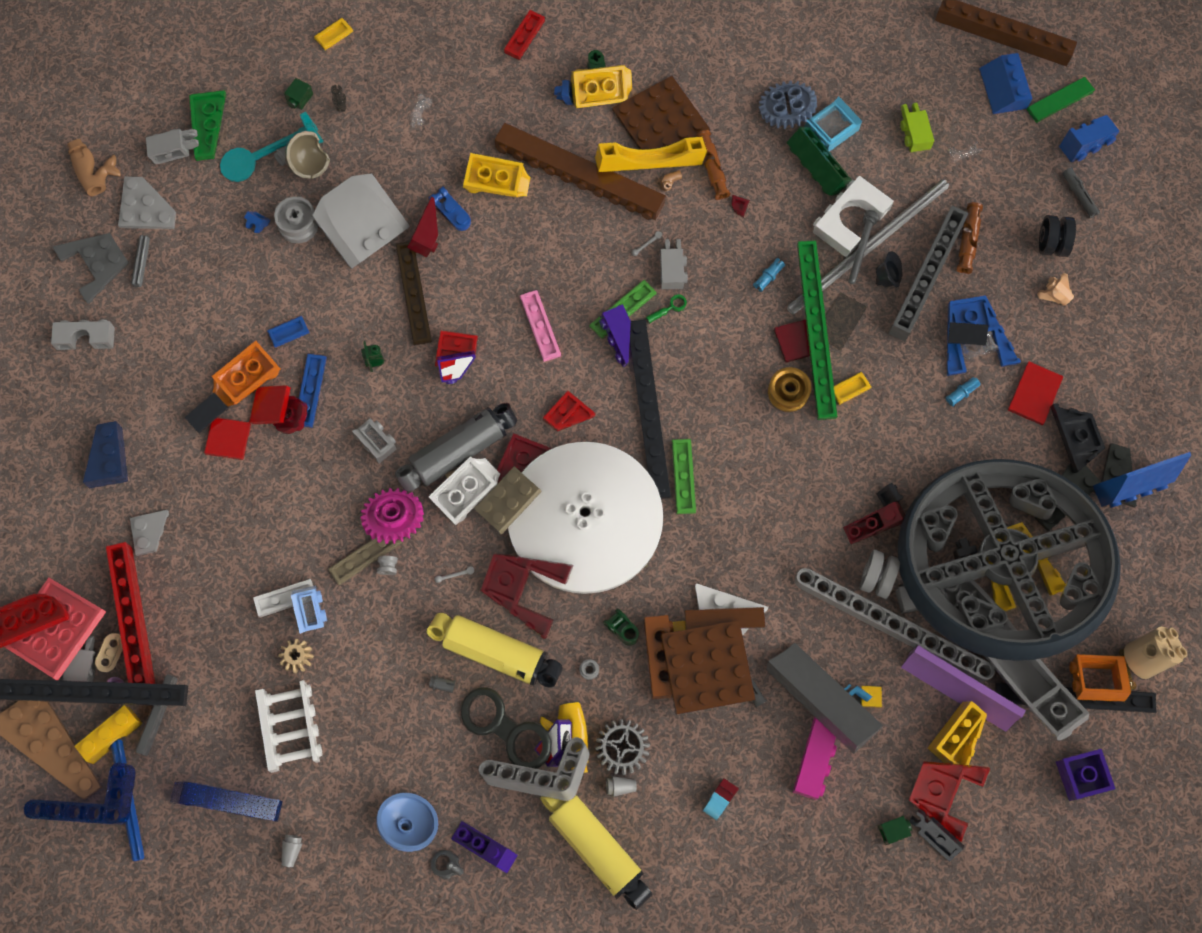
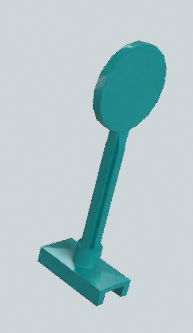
M303 112L299 115L304 126L299 128L298 131L253 153L245 148L229 150L221 159V173L230 181L241 182L246 180L254 172L256 160L287 146L288 141L293 136L304 131L315 132L319 138V143L324 141L317 132L318 128L308 113Z

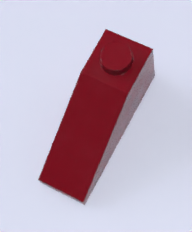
M433 197L427 203L407 247L425 257H428L430 252L434 253L438 246L436 242L438 237L435 198Z

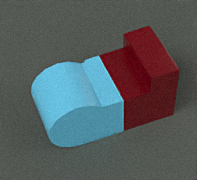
M723 778L710 797L703 812L717 820L739 788Z

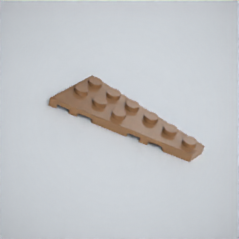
M18 701L0 713V736L79 797L85 800L103 788L88 763L74 747L76 744L49 702Z

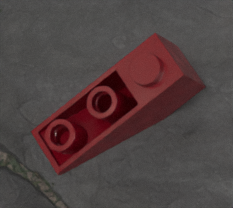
M893 502L843 527L852 545L901 525L905 513L900 503Z

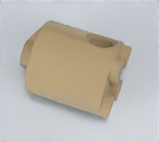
M1160 626L1126 644L1124 656L1129 668L1142 679H1149L1182 662L1187 657V651L1178 639V633L1174 628L1168 629Z

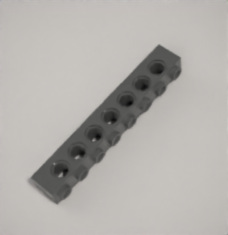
M951 206L891 327L890 335L904 342L907 340L968 216L967 212Z

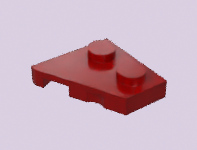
M567 391L543 417V420L558 432L594 418L596 413Z

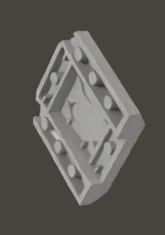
M372 173L351 176L321 197L312 215L315 222L351 269L410 227Z

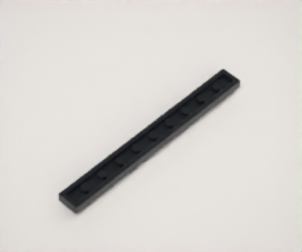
M646 319L631 321L630 348L647 471L658 489L660 498H671Z
M0 679V700L186 706L189 686L177 684Z

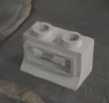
M370 418L358 429L353 430L352 433L380 464L397 450L394 445L396 441L390 434L385 435L382 430L384 428L377 420L373 422Z

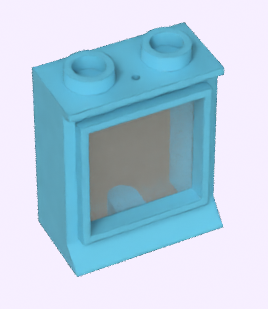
M838 96L833 103L809 120L807 119L804 127H810L827 150L831 151L859 131L862 120Z

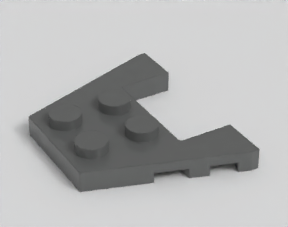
M110 233L53 246L61 262L80 253L93 274L95 280L78 289L87 304H90L95 296L101 293L104 287L129 263Z

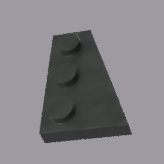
M1114 443L1109 445L1101 482L1133 471L1130 448ZM1125 499L1121 500V504L1134 508L1137 506L1136 500L1127 503Z

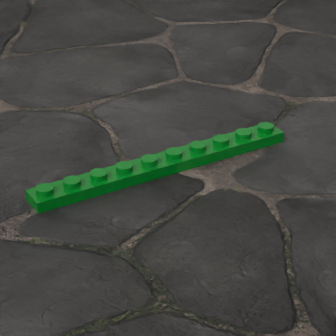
M799 241L797 243L817 420L836 419L838 416L816 241Z

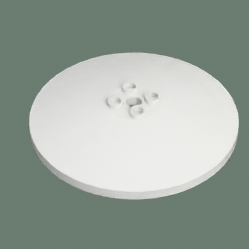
M575 442L548 450L524 469L522 474L542 492L508 527L511 543L517 556L574 565L567 584H562L530 570L534 576L544 583L563 591L582 594L598 593L626 583L647 565L660 540L663 526V508L653 479L633 457L606 444ZM582 508H588L591 514L583 517L579 512Z

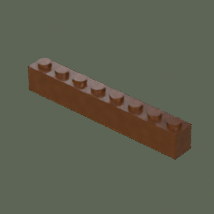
M942 0L935 21L1066 67L1077 45V41L958 0Z

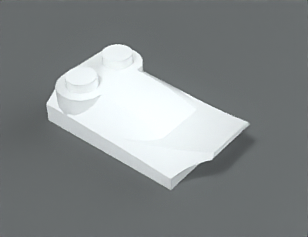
M470 456L429 498L457 525L498 484L500 473L485 458L475 459Z

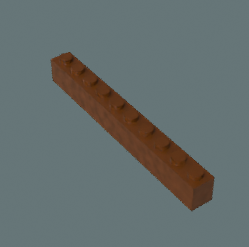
M507 123L503 124L495 138V148L500 153H508L518 161L524 160L533 168L539 167L548 175H557L566 183L572 182L576 184L581 190L587 189L599 198L603 196L609 199L614 205L620 204L625 206L630 212L636 211L647 220L653 219L656 221L665 204L666 195L613 171L599 172L597 164Z

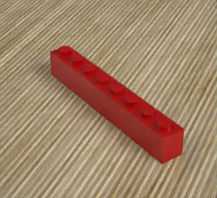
M126 542L106 546L128 683L156 684L133 549Z

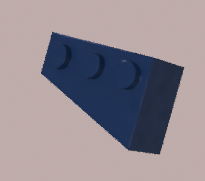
M117 421L97 424L83 483L90 489L128 482L122 427Z

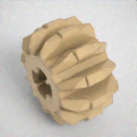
M295 639L294 644L290 640L287 641V648L281 646L284 653L278 654V657L283 659L280 661V665L285 666L286 671L292 669L293 673H297L299 667L304 672V664L311 666L307 659L314 657L313 654L309 653L312 651V648L307 646L306 641L300 643L299 639ZM295 652L300 654L299 658L296 657L297 660L292 658V654L295 655Z

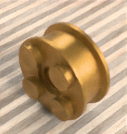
M793 367L778 370L772 376L768 386L770 402L774 407L784 412H794L801 409L806 404L811 393V382L808 376L800 369ZM785 387L793 388L794 392L786 391Z

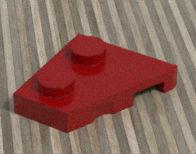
M440 330L435 367H439L437 357L468 351H475L476 354L478 336Z

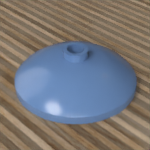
M398 793L390 796L382 803L377 813L376 825L380 836L388 845L400 851L413 852L425 848L432 842L438 830V817L433 806L423 797L412 793Z

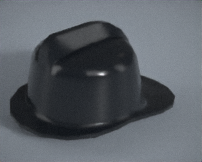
M893 251L888 252L885 261L876 267L877 277L875 284L877 286H895L896 288L900 286L903 276L902 262Z

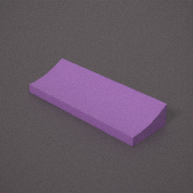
M919 645L910 651L901 667L960 704L966 701H973L987 714V721L1005 732L1017 720L1022 718L1026 711Z

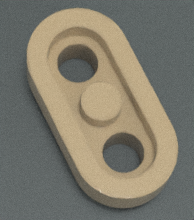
M112 633L104 638L94 660V665L98 671L110 672L115 668L123 650L119 634ZM111 640L116 641L117 645L115 647L109 645ZM106 658L108 660L107 666L101 664L102 659Z

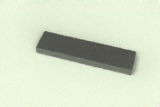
M167 674L162 684H176L178 679ZM153 706L136 748V753L148 756L167 706Z

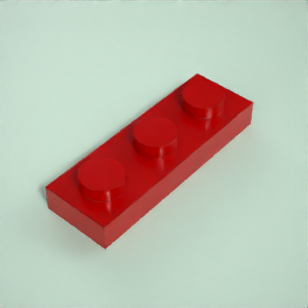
M529 10L504 48V53L520 60L545 22V17Z

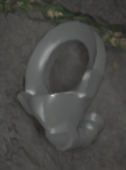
M448 850L439 851L432 858L431 869L433 873L444 880L450 879L451 876H460L464 872L463 868L459 865L458 856ZM442 855L448 856L450 861L447 864L446 870L439 871L436 868V860Z

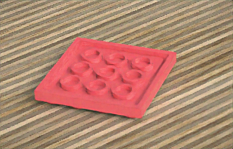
M48 578L37 594H47L59 600L66 607L69 620L4 647L58 681L106 611L53 579Z

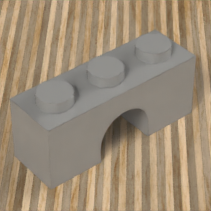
M104 319L96 322L88 320L53 322L51 344L56 350L76 349L77 340L81 336L88 335L90 336L89 343L94 349H113L115 327L110 321Z

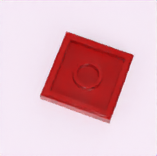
M287 385L258 387L249 422L251 424L284 423L291 387Z
M216 418L211 423L204 452L205 455L243 460L251 423Z

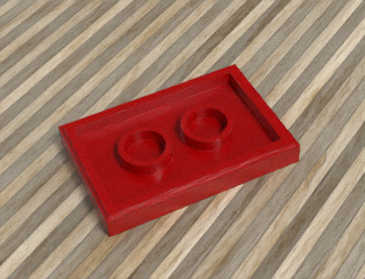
M1028 361L1008 411L1043 426L1064 376Z

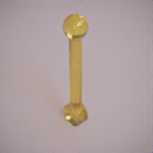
M1124 649L1119 650L1120 656H1124ZM1126 662L1130 689L1134 690L1137 685L1132 680L1129 666Z

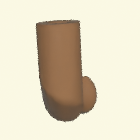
M680 170L663 176L660 184L663 191H669L674 181L682 179Z

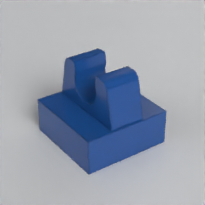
M562 80V86L554 88V95H557L556 99L564 100L567 105H573L572 86L570 80Z
M247 211L244 217L247 219V229H250L253 224L255 225L254 233H260L270 223V219L256 211Z

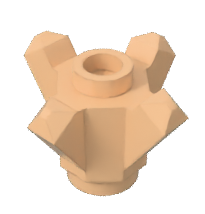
M1063 273L1060 279L1050 277L1049 283L1046 285L1047 289L1045 291L1040 290L1037 293L1039 299L1057 302L1062 306L1067 305L1074 297L1069 287L1068 274Z

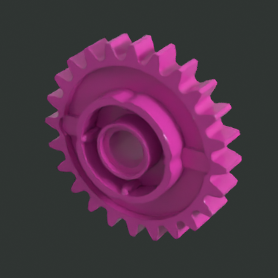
M389 488L387 493L384 490L381 491V495L375 493V499L368 498L370 504H364L365 509L361 510L362 516L360 518L363 529L367 535L371 536L372 540L377 538L378 543L384 540L385 544L392 540L393 544H395L397 539L403 542V537L410 539V533L416 534L415 528H421L420 522L424 521L422 516L424 515L423 507L418 497H414L413 492L409 494L405 490L400 492L399 488L393 492Z

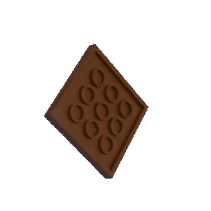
M673 76L612 107V111L640 150L669 146L684 138H693L702 130L710 131L709 126Z
M739 620L661 634L676 715L755 700Z

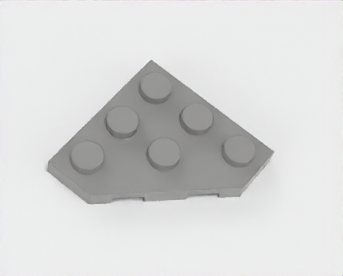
M124 176L118 222L119 228L174 229L176 211L143 177Z

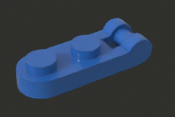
M444 187L438 189V193L435 195L432 194L428 197L429 200L431 197L435 198V207L457 230L464 231L470 227V216ZM444 198L446 201L441 204L439 200Z

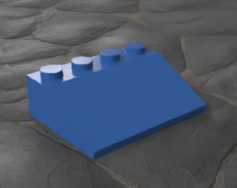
M1188 452L1093 485L1101 507L1109 505L1110 508L1121 505V500L1125 499L1126 503L1136 500V495L1138 494L1141 497L1153 494L1152 490L1155 488L1157 492L1167 489V484L1176 481L1191 457V453Z

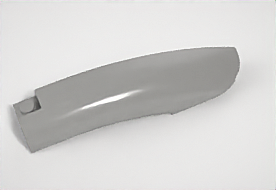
M974 580L940 590L946 599L957 609H959L962 599L966 596H974L999 607ZM965 606L966 609L973 610L971 607ZM992 618L993 621L1000 622L998 619ZM1007 618L1002 629L1016 630ZM973 624L976 628H981L980 625ZM984 656L1005 683L1057 740L1067 738L1074 729L1089 719V712L1061 684L1041 659L1012 661Z

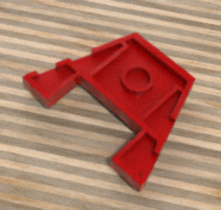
M924 761L909 801L923 810L927 816L934 817L953 836L962 842L968 823L948 815L962 779L983 787L990 768Z

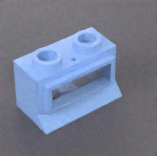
M316 586L292 591L291 599L299 633L324 627L327 616L325 609L321 610L320 603L323 602L321 591H317Z

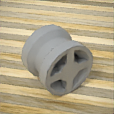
M379 556L377 574L396 575L397 569L395 564L398 558L394 556Z

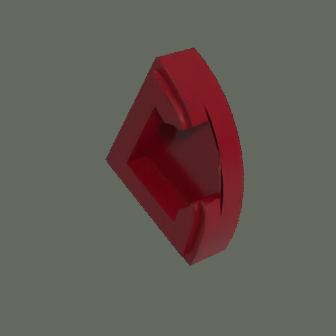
M732 195L731 204L733 210L744 218L750 200Z

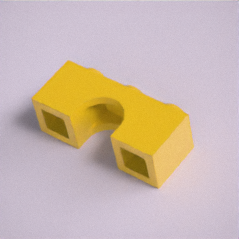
M124 705L74 747L86 762L94 764L110 751L108 748L112 743L123 736L127 737L143 723L131 708Z

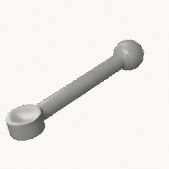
M657 231L653 238L638 249L632 250V255L637 256L646 246L656 239H660L662 233Z
M468 567L467 570L445 576L437 575L434 580L436 583H440L442 580L464 574L471 575L474 573V568Z

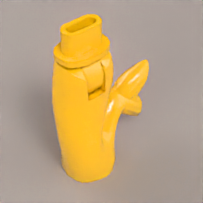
M574 702L560 705L557 720H570L572 738H581L588 748L587 728L581 704ZM544 717L540 718L541 725L548 732L554 723ZM586 765V768H585V770H584V773H587V772H588V770H587V765Z

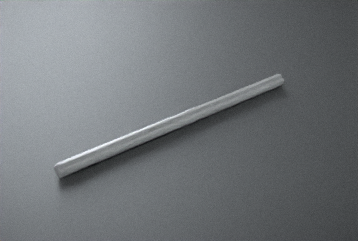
M941 180L871 237L867 242L863 258L947 190L949 183L946 180ZM857 250L821 278L822 291L853 266ZM803 294L788 305L787 309L791 314H795L804 307Z

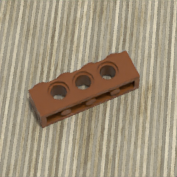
M668 615L644 617L652 699L671 698L672 692L669 680L664 682L659 678L660 673H668L666 661L661 662L657 659V654L664 653L662 642H658L654 636L657 633L673 632V622L669 621Z

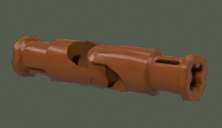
M702 130L695 137L703 138L707 150L703 162L710 184L715 191L714 197L716 200L728 198L731 193L727 190L725 184L726 178L720 167L721 164L715 144L712 143L710 138L711 132L709 130Z
M976 202L967 204L968 216L963 225L958 255L960 261L957 266V272L965 274L973 272L972 262L976 256L981 225L980 213L983 210V205Z

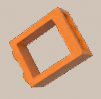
M1077 654L1073 661L1070 662L1069 669L1074 679L1072 689L1076 692L1077 700L1125 702L1131 694L1125 656ZM1082 668L1111 669L1114 689L1085 688Z

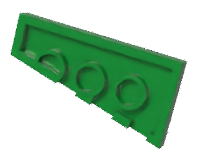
M225 90L189 95L192 129L197 130L198 135L193 139L198 140L199 146L194 148L196 161L215 158L226 99Z

